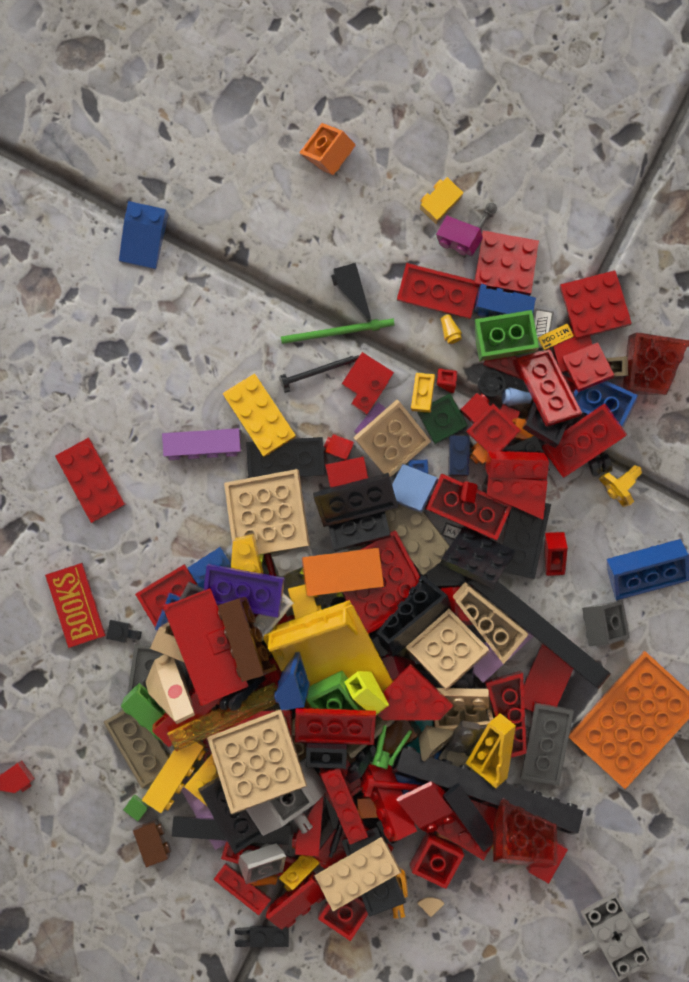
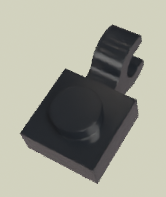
M110 620L106 639L124 643L127 642V637L139 640L141 639L142 631L129 629L130 623Z

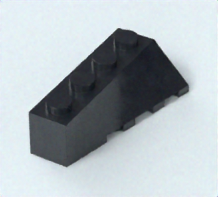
M423 575L418 579V584L410 589L407 598L399 603L396 612L391 614L377 631L381 646L393 657L418 637L448 609L451 610L448 595Z

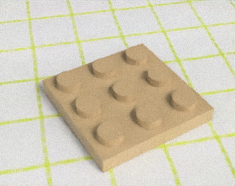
M398 400L393 402L353 437L383 474L389 473L390 477L431 442Z
M450 609L406 646L407 651L446 691L490 652L489 648Z

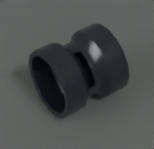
M607 453L599 458L594 457L588 461L593 477L600 475L602 472L609 473L613 471L612 463Z

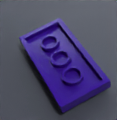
M208 564L206 566L204 590L211 588L217 606L246 596L254 614L278 618L280 616L285 578Z

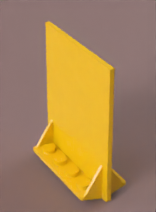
M350 600L277 625L270 633L263 636L269 652L272 653L281 671L284 670L296 652H300L309 680V686L340 671H343L348 679L358 671H370L382 692L392 683L385 665ZM307 698L305 706L302 708H311V705L308 703Z

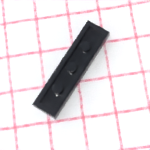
M459 783L443 794L445 800L483 852L498 840Z

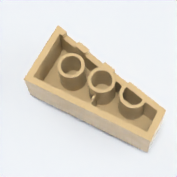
M464 582L453 595L457 604L503 664L529 635L522 626L468 583Z

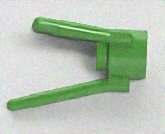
M384 725L382 733L378 737L372 765L387 769L388 765L393 766L396 757L412 733L411 730L407 732L390 758V753L382 751L387 726Z

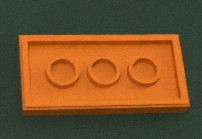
M379 548L301 557L306 597L384 587Z

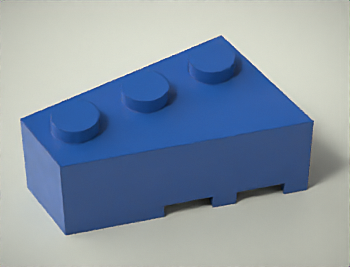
M481 284L478 289L474 313H478L477 316L485 318L522 311H534L535 297L516 292H503V289L500 288L496 290L486 289L487 285Z

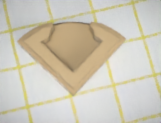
M425 897L417 902L430 917L445 904L441 899L434 897Z

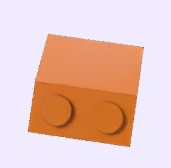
M321 123L299 153L322 171L334 175L356 145L344 131Z

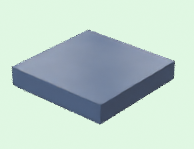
M403 464L392 484L397 503L422 513L438 478Z

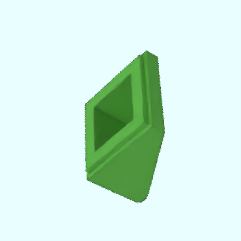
M134 795L123 811L136 821H139L150 806L137 795Z

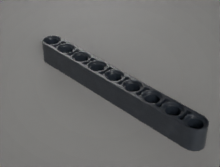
M464 578L470 585L596 688L599 689L611 675L609 671L499 581L494 589L471 578Z

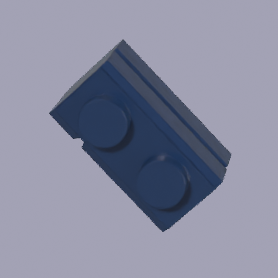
M470 436L449 437L448 475H469Z

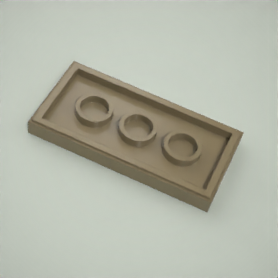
M124 710L105 720L103 723L140 787L144 788L154 782L169 758L161 741L156 739L145 727L140 726L137 720L131 715L126 714Z

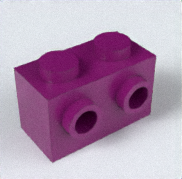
M446 216L436 233L440 246L446 249H454L461 255L473 256L483 239L480 228Z

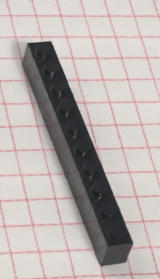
M405 746L396 757L392 770L394 774L423 784L431 781L445 791L459 783L472 801L570 835L579 833L584 810L578 809V806L575 804L561 803L560 799L555 797H543L541 792L531 790V792L524 790L525 787L513 784L512 786L506 784V780L495 788L478 773L470 771L471 768L460 765L457 767L452 765V761L435 759L434 755L424 762L421 754L417 753L416 749Z

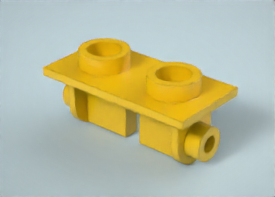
M301 855L279 877V880L285 884V889L290 892L320 862L312 856Z

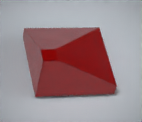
M438 369L437 386L450 393H454L457 371Z

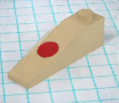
M165 654L155 659L146 680L148 694L165 710L176 724L194 716V709L179 661Z

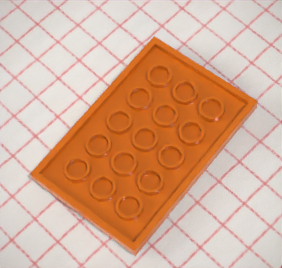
M643 651L569 733V739L618 784L626 789L689 720V691L646 651Z

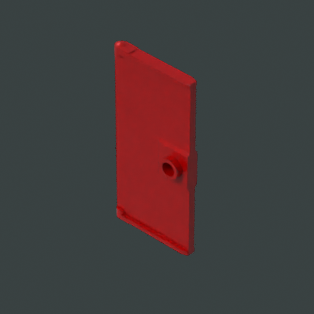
M211 588L162 606L196 691L200 706H205L214 700L248 687L247 681L242 682L241 678L237 675V664L231 656L230 642L225 637V627L223 621L219 618V609Z

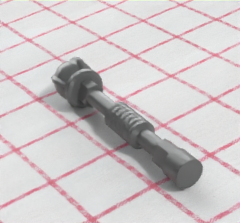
M488 203L485 210H483V218L479 225L476 226L481 231L485 222L496 213L497 206L495 203ZM459 254V255H460L461 257H463V258H465V257L467 256V254H466V255H461V254Z

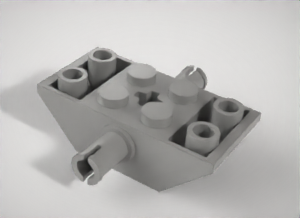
M306 757L299 762L307 787L291 792L288 795V801L282 800L283 796L246 809L263 836L283 827L293 819L302 834L307 832L305 826L309 830L313 827L303 812L314 805L327 792V789L314 767H306Z
M615 892L581 910L594 936L592 941L578 947L584 959L600 950V952H603L619 981L653 963L637 933V929L652 922L647 910L633 918L628 917Z

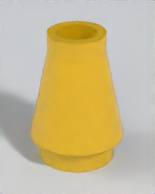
M451 315L441 317L444 340L448 344L459 342L462 339V332Z

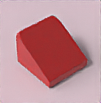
M467 481L463 482L460 497L462 502L475 503L477 484Z

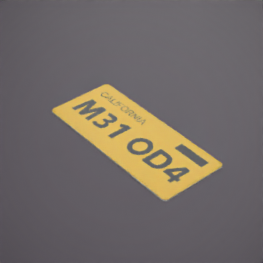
M565 324L538 337L545 350L574 335L569 325Z

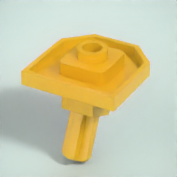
M634 465L618 479L610 473L603 474L598 479L607 488L608 495L612 499H616L623 507H626L634 502L627 490L636 482L635 480L642 474L640 466Z

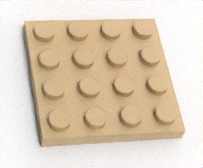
M298 469L224 483L232 545L235 538L254 534L259 554L310 546Z
M280 709L207 737L231 814L307 787L283 710Z

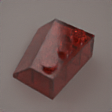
M638 332L629 335L626 354L628 357V376L623 379L622 388L640 395H667L678 366L684 358L687 347H689V340Z
M501 799L493 822V862L541 868L558 865L557 824L538 815H533L520 806L517 807L510 804L505 799Z

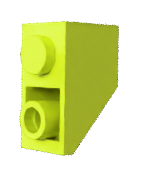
M358 671L344 682L353 700L365 710L376 711L377 715L389 706L372 672Z

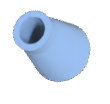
M510 387L502 392V403L507 404V406L530 404L531 402L530 392Z

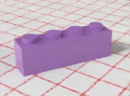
M239 428L162 433L163 456L168 457L169 461L180 460V456H188V459H199V455H207V458H218V454H226V457H235L237 453H242L241 432Z

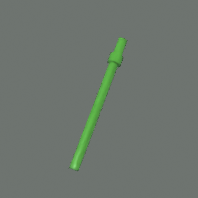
M394 318L380 321L374 319L367 323L281 336V342L285 344L366 330L378 331L380 328L395 326Z

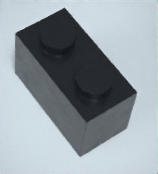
M307 743L306 767L346 769L347 744Z

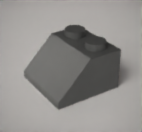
M623 600L582 608L589 646L608 645L630 638Z

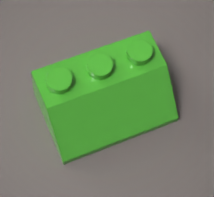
M532 310L475 319V338L479 362L535 353L539 348Z

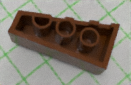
M247 597L218 605V615L223 621L225 627L224 634L230 642V653L236 661L237 675L241 678L242 682L277 670L275 663L271 664L268 656L271 655L268 647L265 648L261 642L263 637L261 630L254 625L256 618Z

